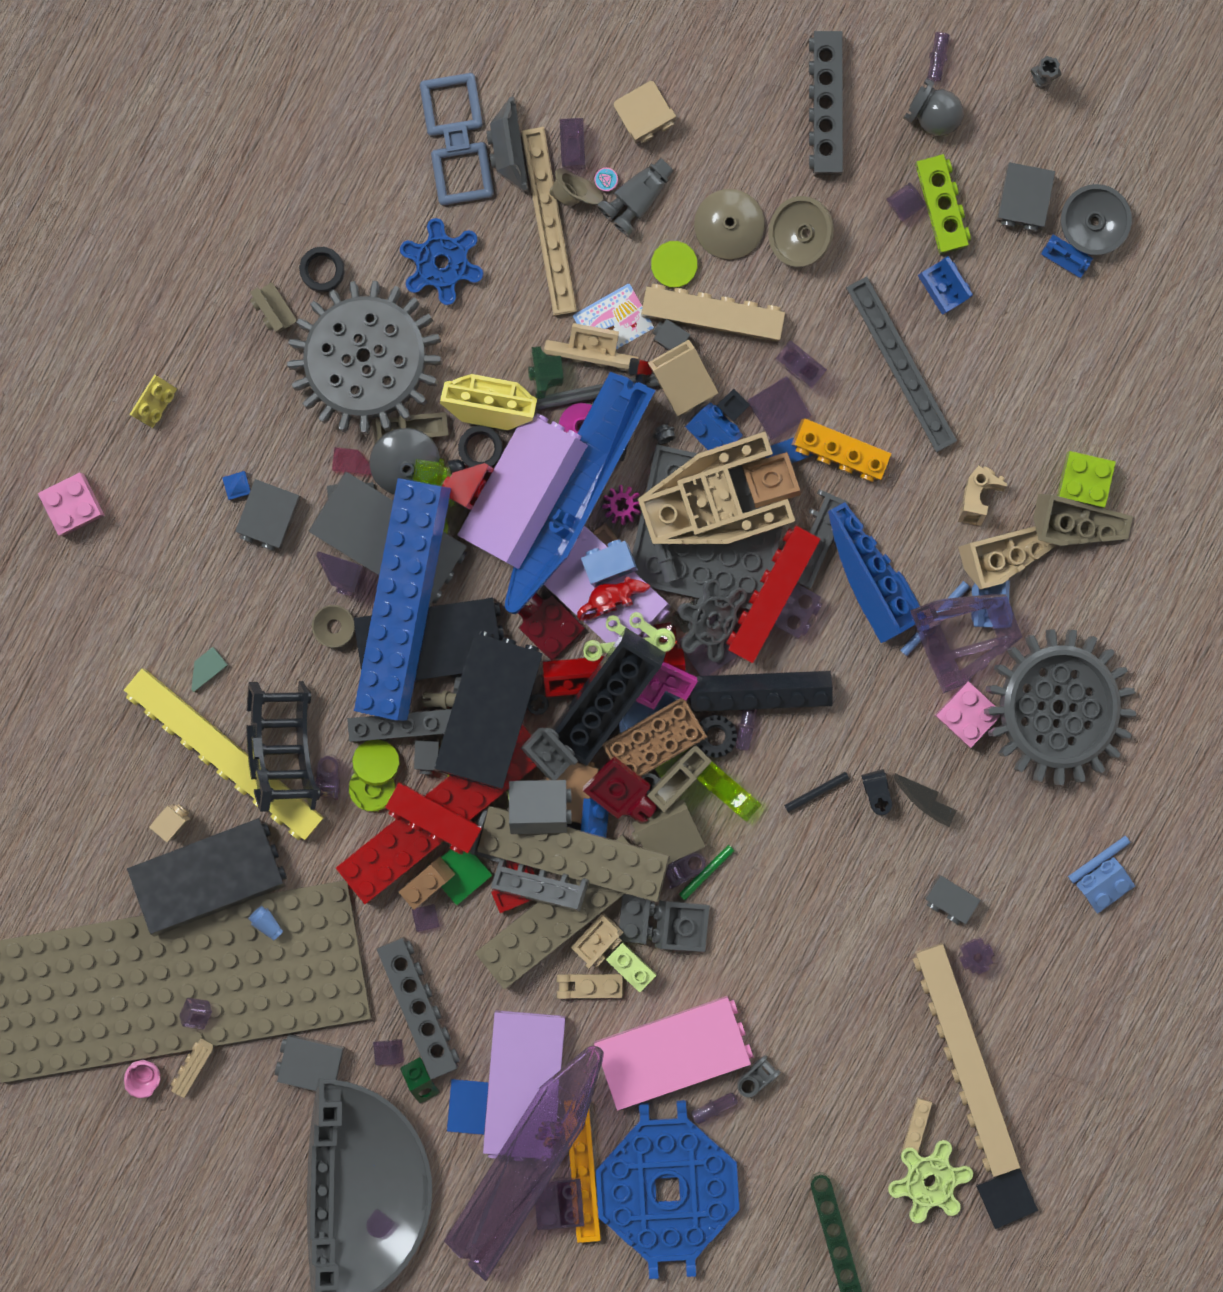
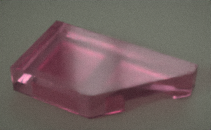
M334 447L332 471L372 475L370 464L359 450Z

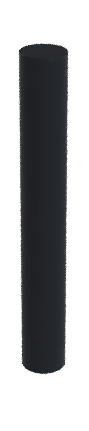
M845 771L784 806L787 812L790 813L845 783L850 778Z

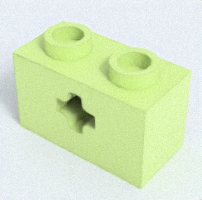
M623 941L606 957V961L639 992L656 976V973Z

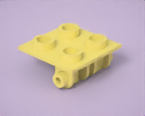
M154 374L130 415L153 428L161 419L168 403L174 398L177 388Z

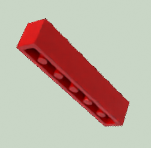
M798 526L787 530L783 538L786 544L782 550L777 549L771 560L775 563L771 571L766 569L760 582L764 583L761 590H755L749 600V603L752 604L749 612L743 611L737 622L741 625L738 632L732 631L726 644L730 645L728 651L750 663L755 661L820 541L819 537Z
M672 649L665 652L663 662L686 672L684 651L682 649ZM601 656L596 661L578 658L543 662L546 697L577 694L605 656Z

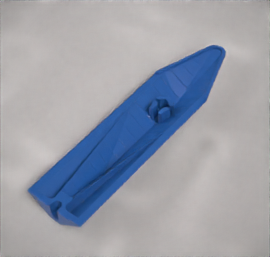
M613 372L609 373L577 433L582 436L580 441L588 446L520 568L513 567L505 599V608L511 614H517L567 559L656 390L639 382L634 383L623 375Z

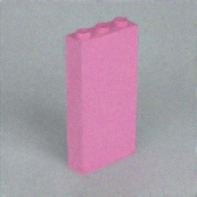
M728 996L594 1041L616 1109L620 1110L751 1065L749 1059L753 1058L750 1045H744L742 1036L746 1034L742 1022H736L734 1014L738 1013L734 1000L729 1001Z

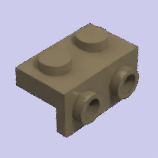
M269 283L261 289L257 287L250 292L253 296L250 301L257 312L262 310L266 316L262 320L269 331L274 329L279 334L297 322V319L273 283Z

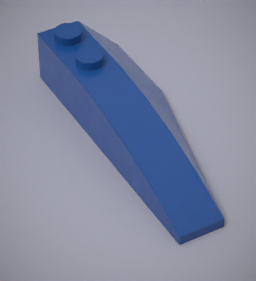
M844 502L829 510L834 540L847 579L880 643L891 639L926 619L904 576L900 571L896 573L889 564L891 562L886 554L882 555L875 547L877 542L872 536L864 533L862 530L863 524L848 505Z

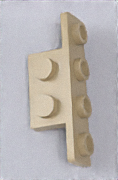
M576 323L572 325L569 344L546 340L543 352L553 358H571L575 362L587 361L601 367L614 366L623 371L629 370L631 358L638 359L637 356L616 353L619 331Z

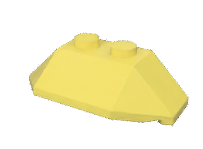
M474 374L445 382L440 404L461 422L503 430H510L533 421L537 399L531 396L517 382Z

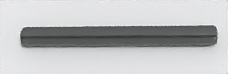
M654 374L648 375L644 385H647L649 388L660 386ZM635 377L629 378L632 382L635 383ZM603 384L536 397L537 410L596 399Z

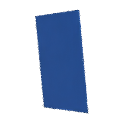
M451 1079L448 1132L484 1135L489 1082Z

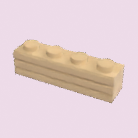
M201 1038L198 1043H194L191 1055L188 1054L186 1056L185 1065H181L178 1070V1077H174L171 1082V1091L183 1098L186 1096L212 1052L213 1045Z
M917 1097L902 1151L911 1147L918 1153L931 1109V1101Z

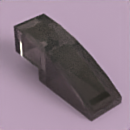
M893 774L892 777L898 787L915 806L932 819L950 827L957 810L935 801L939 793L938 791L899 774Z

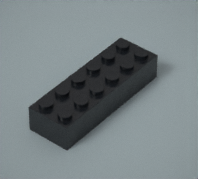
M628 628L624 629L552 727L560 737L558 740L563 745L569 746L575 753L574 757L586 766L661 668L666 654Z

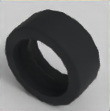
M324 246L315 247L307 251L299 265L300 276L303 282L310 289L317 292H329L330 289L337 288L345 274L344 263L341 257L333 249ZM317 256L329 257L335 264V275L326 283L315 282L308 273L310 262Z
M474 426L466 430L461 436L458 451L462 461L469 468L483 463L494 467L502 456L503 444L499 435L492 428ZM475 435H486L494 443V453L485 462L474 461L467 453L468 441Z

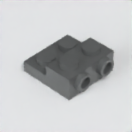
M659 900V905H656L654 908L657 929L652 931V942L655 943V947L669 950L705 952L710 905Z

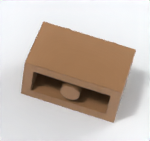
M439 857L401 889L399 893L414 910L451 879L455 873Z

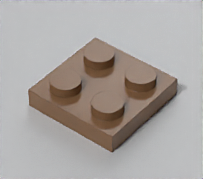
M787 452L742 465L755 508L801 495Z

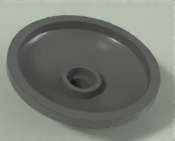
M1092 184L1079 188L1066 200L1061 212V228L1066 240L1078 251L1089 255H1103L1114 251L1125 241L1131 229L1132 215L1126 199L1117 190L1106 185ZM1091 218H1096L1098 220L1097 226L1091 225Z
M400 428L386 433L375 443L370 454L369 464L371 474L376 483L385 491L395 494L398 478L431 484L439 471L440 456L435 443L428 435L416 429ZM405 465L411 466L409 470H403L402 468Z

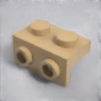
M603 913L571 948L587 963L585 966L588 969L593 965L598 967L606 959L604 953L609 948L613 951L621 943L622 940L619 937L624 932Z

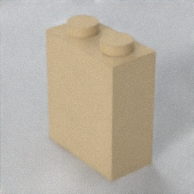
M689 340L648 362L677 416L690 412L696 405L708 402L714 395L718 394L696 349Z

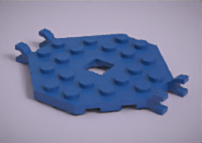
M686 1100L677 1101L678 1118L649 1119V1102L639 1103L640 1121L596 1169L598 1218L648 1262L649 1279H659L658 1262L686 1260L687 1277H696L695 1259L740 1210L737 1162L687 1118ZM678 1177L680 1200L656 1201L655 1179Z

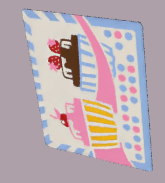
M626 284L573 315L577 324L619 331L616 349L654 328L649 318L641 316L643 306L630 284Z

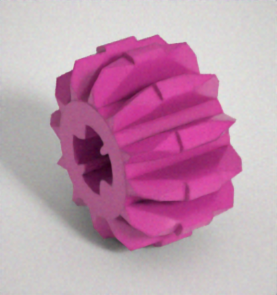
M619 485L618 494H616L613 488L610 489L613 498L604 495V499L609 501L610 504H603L602 508H611V511L607 512L605 516L608 518L615 514L612 523L616 524L618 517H621V524L625 525L626 516H628L631 522H634L635 520L631 513L633 512L636 515L641 513L639 510L634 509V506H640L639 501L633 502L639 494L634 493L630 497L629 494L632 491V487L629 486L626 493H623V486ZM621 499H625L626 505L629 506L626 511L623 509V512L618 511L617 500L621 502Z

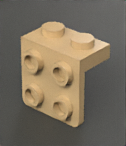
M653 81L645 83L614 102V108L635 144L640 141L641 143L647 142L654 137L653 134L660 129L662 132L674 126L673 122L676 121V115L672 108L669 109Z

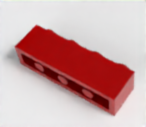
M401 782L397 784L385 806L389 810L388 814L397 820H400L402 817L410 821L408 825L413 829L421 832L423 828L431 833L429 835L430 838L439 843H442L444 840L452 844L450 849L461 855L463 852H470L483 828Z

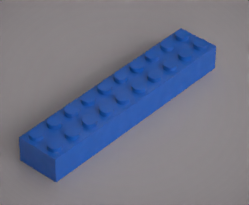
M397 479L354 707L356 712L397 721L408 719L451 488L408 479Z

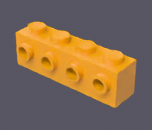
M805 418L801 419L791 444L797 447L796 452L809 456L812 453L818 456V461L828 465L832 461L840 465V470L850 474L854 470L861 473L860 478L870 482H874L875 479H882L892 454Z

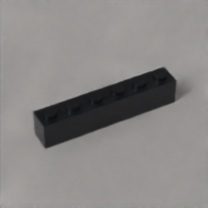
M831 671L695 676L698 682L690 693L692 712L833 706Z

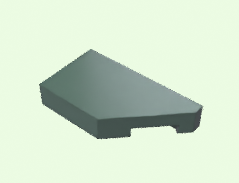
M214 647L194 661L191 687L193 692L228 666Z

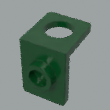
M420 1057L400 1068L409 1091L418 1103L421 1104L440 1093L430 1079ZM423 1089H431L428 1094L419 1095Z

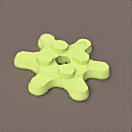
M946 1140L937 1142L933 1153L928 1157H921L914 1148L904 1149L901 1153V1160L908 1167V1173L903 1179L895 1180L889 1184L888 1192L892 1197L909 1196L912 1199L913 1205L909 1216L915 1223L923 1222L927 1217L928 1210L934 1206L941 1207L949 1216L958 1214L961 1207L959 1201L953 1195L954 1188L958 1184L969 1182L973 1177V1171L970 1167L961 1166L955 1168L949 1164L948 1158L952 1152V1146ZM934 1175V1184L932 1186H925L924 1179Z

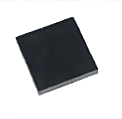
M1020 1168L976 1185L995 1229L1038 1211Z

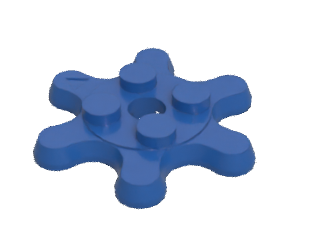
M433 218L427 224L429 236L426 242L417 244L408 240L404 241L400 246L402 256L410 258L416 263V271L406 280V288L410 292L417 293L424 286L433 285L438 290L440 302L444 305H450L456 299L454 287L457 281L466 279L476 283L483 277L481 267L473 265L467 260V252L476 245L477 235L473 231L467 230L457 238H450L445 233L443 221ZM442 255L448 258V265L445 268H438L435 265V260L438 256Z

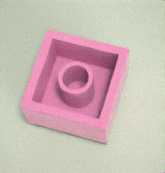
M78 473L38 493L59 536H65L105 516L83 473Z
M966 681L934 716L966 746L971 748L997 721L1000 714L995 716L984 714L985 708L996 706L969 681Z

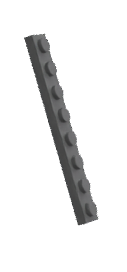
M866 276L846 287L935 452L955 443L957 440L868 277Z

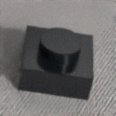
M733 389L717 406L734 422L750 404Z

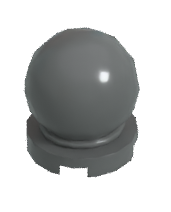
M926 78L924 84L927 85L926 88L920 87L910 104L908 111L911 114L905 113L903 119L912 123L914 118L918 119L921 127L929 134L946 136L954 132L961 125L964 116L963 105L953 92L944 89L935 90L932 88L935 82Z

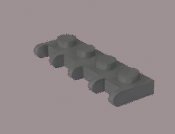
M820 489L817 494L825 497L819 512L811 508L808 512L816 516L810 533L819 537L820 541L797 582L809 588L813 585L834 537L828 511L844 502L847 505L849 504V502Z
M501 858L499 860L491 885L492 890L580 912L589 884L588 879L583 878L580 886L568 883V874H563L561 881L546 878L548 871L540 870L539 876L525 873L526 865L519 864L518 869L513 870L505 868L506 859Z

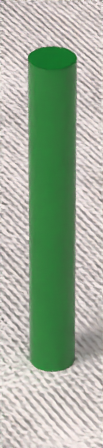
M728 844L679 895L686 900L735 850Z

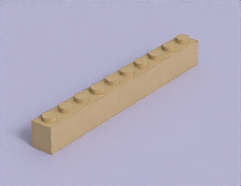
M942 943L916 951V958H913L916 971H921L924 980L920 982L924 994L929 993L932 1002L928 1003L932 1017L937 1015L939 1025H936L940 1039L945 1038L947 1047L943 1049L948 1061H953L955 1069L951 1070L954 1081L961 1084L963 1091L959 1092L963 1106L968 1105L970 1114H967L970 1127L976 1128L978 1136H975L974 1139L978 1150L983 1149L986 1158L982 1159L986 1173L991 1171L992 1176L995 1177L1018 1169L1020 1165Z

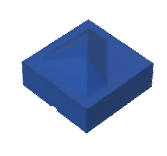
M245 471L222 477L228 500L249 495L251 489Z

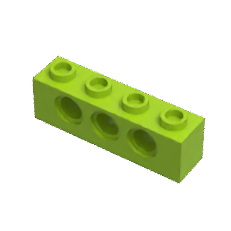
M942 154L917 161L915 167L939 255L967 248L969 245L968 241H971L968 227L964 228L962 218H965L962 204L958 205L955 197L959 193L956 182H951L949 173L953 172L950 160H945V156ZM941 176L944 180V185L942 187L934 186L931 181L932 177ZM946 198L950 202V208L942 210L938 206V200ZM946 221H953L956 224V231L952 233L947 232L944 229V223Z

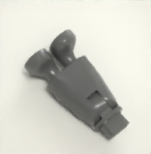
M660 158L655 164H650L649 167L633 176L613 193L616 197L614 201L610 203L600 201L597 204V208L611 221L620 209L626 205L628 207L627 210L612 223L620 232L629 236L633 231L631 226L632 219L634 217L642 218L660 194L665 183L669 181L668 177L674 170Z

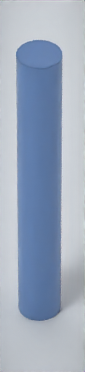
M1124 836L1070 874L1068 876L1070 881L1074 884L1129 845V839Z

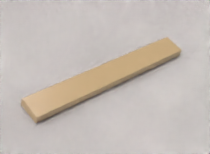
M544 127L523 130L521 135L553 315L574 313L577 310L557 199L549 193L554 181Z

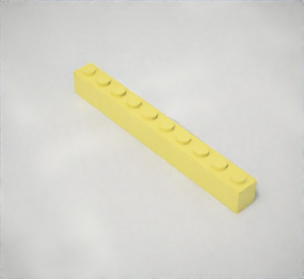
M141 669L124 689L128 694L126 698L136 706L140 703L146 708L144 713L154 721L158 718L164 723L162 728L172 736L176 733L181 737L180 743L190 751L194 748L199 752V759L208 766L211 763L218 768L216 772L225 780L230 778L236 783L234 787L243 795L247 793L254 798L252 802L258 807L254 795V789H257L256 779L251 780L248 754L146 669ZM269 780L270 787L274 790H291L280 780ZM279 799L270 803L269 811L272 813L270 817L279 825L286 824L290 828L288 832L297 840L301 838L306 840L325 818L316 810H310L308 803L303 799Z

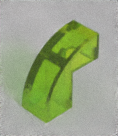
M713 762L697 778L700 783L746 822L762 805Z

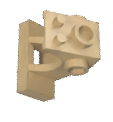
M978 465L966 482L958 522L981 526L987 515L988 506L981 503L980 493L987 489L1004 492L1007 487V483L1004 482L1005 478L1003 476L997 478L995 472L990 468H982Z

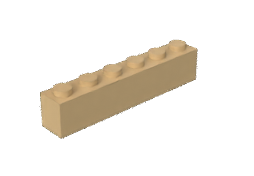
M652 284L651 287L646 286L641 312L642 317L663 321L667 319L674 323L776 342L780 341L785 312H781V307L767 305V309L757 307L758 303L744 301V304L734 303L735 299L729 297H721V300L711 299V294L698 292V295L695 296L688 294L689 290L675 288L674 291L665 290L666 286Z

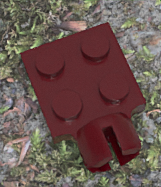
M535 593L529 600L530 604L528 606L525 605L518 612L523 620L518 628L552 661L584 627L552 594L548 598L543 599Z
M615 756L583 786L584 793L618 819L623 815H629L638 823H644L647 821L644 816L647 815L650 818L656 810V804L646 793L650 789V784Z

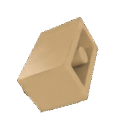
M180 804L168 805L149 828L166 842L173 841L191 820L187 816L189 812Z

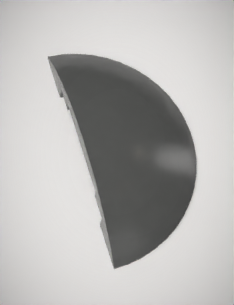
M318 1079L311 1120L307 1171V1239L311 1292H380L407 1266L424 1236L432 1203V1177L429 1161L424 1146L411 1123L388 1100L354 1083L335 1079Z

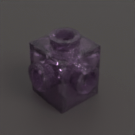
M980 936L958 946L963 955L959 959L965 970L969 969L971 973L977 972L979 975L990 969L989 965L993 964L991 958L995 955L989 943L985 945ZM980 953V958L974 960V955Z

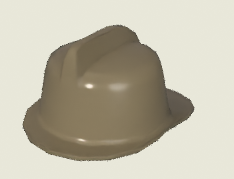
M559 168L556 170V180L549 193L564 205L571 207L581 201L597 205L603 200L602 192L592 182L566 169Z

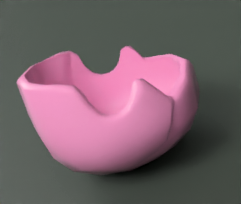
M146 1060L133 1062L127 1068L124 1075L126 1091L131 1096L139 1099L150 1097L160 1083L159 1069L154 1063Z

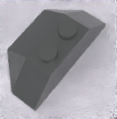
M509 97L490 123L491 130L486 131L488 145L493 144L494 154H490L491 167L496 168L500 176L523 193H529L515 98Z

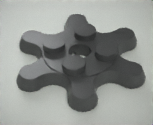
M716 579L706 580L703 584V597L699 598L697 604L683 603L678 608L680 617L683 620L690 621L688 624L689 632L680 641L682 650L686 653H692L699 645L705 644L709 659L714 662L720 661L724 655V641L731 635L732 631L737 633L741 626L737 623L736 611L745 602L747 597L746 591L743 588H735L723 597L720 593L719 581ZM715 614L716 619L714 623L710 625L708 617L711 618Z

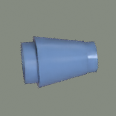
M260 906L248 918L252 922L251 925L273 941L283 932L268 908L265 909L263 906Z

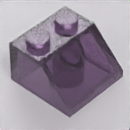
M318 551L316 556L331 585L337 587L336 592L351 596L352 592L358 594L366 567Z

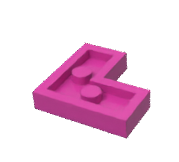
M663 662L661 668L636 701L655 709L665 691L687 700L698 682L697 677Z

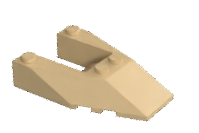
M766 432L697 454L638 498L652 543L729 544L794 523L795 519L788 499L743 514L728 471L772 456L773 453Z

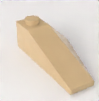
M1034 526L969 543L958 548L964 570L979 589L1003 584L1014 574L1023 570L1031 562L1040 558L1057 545L1039 541L1036 527Z

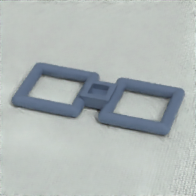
M466 73L421 81L420 92L427 133L430 136L444 134L446 148L431 152L439 203L441 205H448L492 197L494 189L486 144L484 142L469 144L467 130L481 128L483 125L475 75L473 73ZM467 83L473 120L436 126L430 89ZM478 152L484 189L447 195L441 158Z

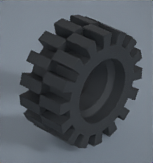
M712 715L704 718L699 723L706 736L709 729L713 727H719L725 733V740L720 745H711L707 737L696 743L697 747L705 755L717 758L725 756L733 750L737 741V732L729 719L720 715Z

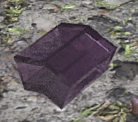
M911 182L886 199L890 208L902 222L926 205Z

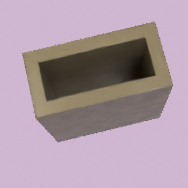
M683 799L673 803L665 812L660 809L654 812L650 818L646 816L647 821L644 823H638L637 821L632 823L635 831L631 834L637 846L642 844L645 849L670 855L668 864L705 847Z

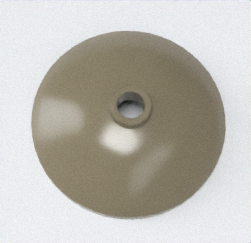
M723 189L712 193L700 204L695 215L694 229L700 245L709 254L720 259L732 260L748 255L757 247L764 233L765 222L763 212L754 198L739 190ZM726 219H733L734 225L727 226L725 224Z
M806 196L793 197L783 202L774 212L769 224L768 235L772 251L780 261L794 267H806L818 262L828 251L833 238V222L827 208L818 200ZM808 230H810L809 237L806 236Z

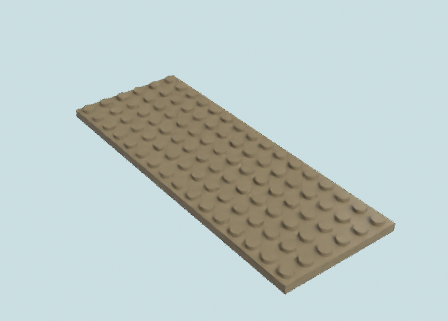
M345 880L267 893L155 937L150 934L144 916L141 915L0 940L1 1083L189 1051L195 1042L198 1043L200 1038L211 1043L213 1046L371 1019L349 885ZM260 906L269 909L283 930L282 934L274 941L251 925L252 922L248 919Z

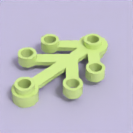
M634 612L630 615V625L633 628H640L650 636L643 639L664 652L674 647L675 636L672 631L665 628L657 630L647 623L639 612ZM615 615L609 616L606 619L607 629L621 635L626 627L620 623V619ZM639 617L641 621L640 623H634L632 619ZM615 620L618 624L612 627L609 625V622ZM665 636L668 640L662 643L659 641V638ZM590 640L585 643L583 654L586 659L596 661L601 657L602 653H608L615 642L600 644L596 640ZM590 646H596L597 651L591 652L588 648Z

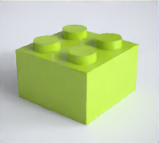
M1072 451L1067 452L1057 496L1105 508L1116 461Z

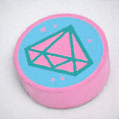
M611 168L598 170L594 178L596 187L603 192L614 190L618 184V176Z

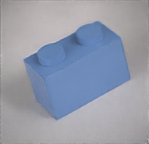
M612 541L607 544V548L600 551L599 548L589 550L585 553L586 556L581 558L590 584L593 587L638 570L626 541Z

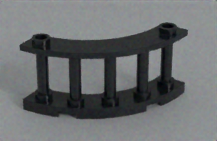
M299 681L298 692L265 693L258 682H249L246 711H251V725H246L247 753L251 780L256 779L257 789H254V795L260 812L269 811L270 803L279 799H307L310 810H315L316 801L320 799V789L316 786L308 749L307 709L308 704L311 703V692L307 689L304 681ZM265 702H297L296 718L264 719L262 717V705ZM264 728H296L297 745L265 746L262 743V731ZM298 754L300 770L268 771L265 768V755ZM301 779L303 789L274 790L270 787L269 780Z

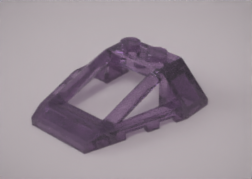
M1006 594L932 601L910 611L915 628L943 694L965 685L979 670L985 669L988 663L997 655H1002L1022 638ZM986 609L996 638L950 650L940 621ZM991 649L962 670H959L954 660Z

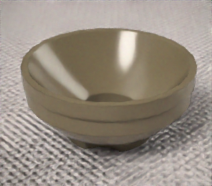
M328 605L321 608L312 620L314 637L324 646L340 647L346 644L353 636L355 629L354 619L347 609L339 605ZM333 619L341 623V630L335 634L328 630V623Z

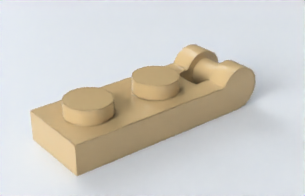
M557 974V982H559L557 998L559 999L622 998L621 974ZM568 982H575V990H568Z

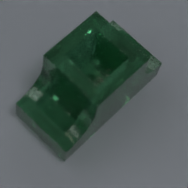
M541 346L531 347V366L528 367L529 381L533 380L535 398L545 399L549 388L562 386L564 376L561 356H548L542 351Z

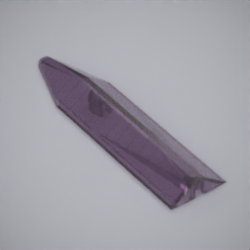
M598 1046L587 1047L538 1088L539 1091L444 1240L459 1258L470 1259L469 1267L485 1282L584 1127L604 1057L603 1050Z

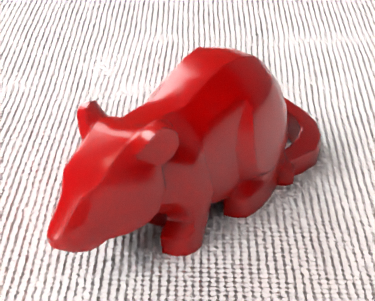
M625 577V582L618 584L599 585L591 592L588 603L578 610L577 618L579 621H587L617 611L616 606L621 603L623 607L631 606L633 602L630 597L635 594L645 593L649 590L650 585L630 577ZM588 611H596L594 613L586 614Z

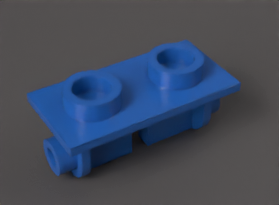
M1052 234L1041 253L1047 259L1079 278L1083 276L1093 259Z

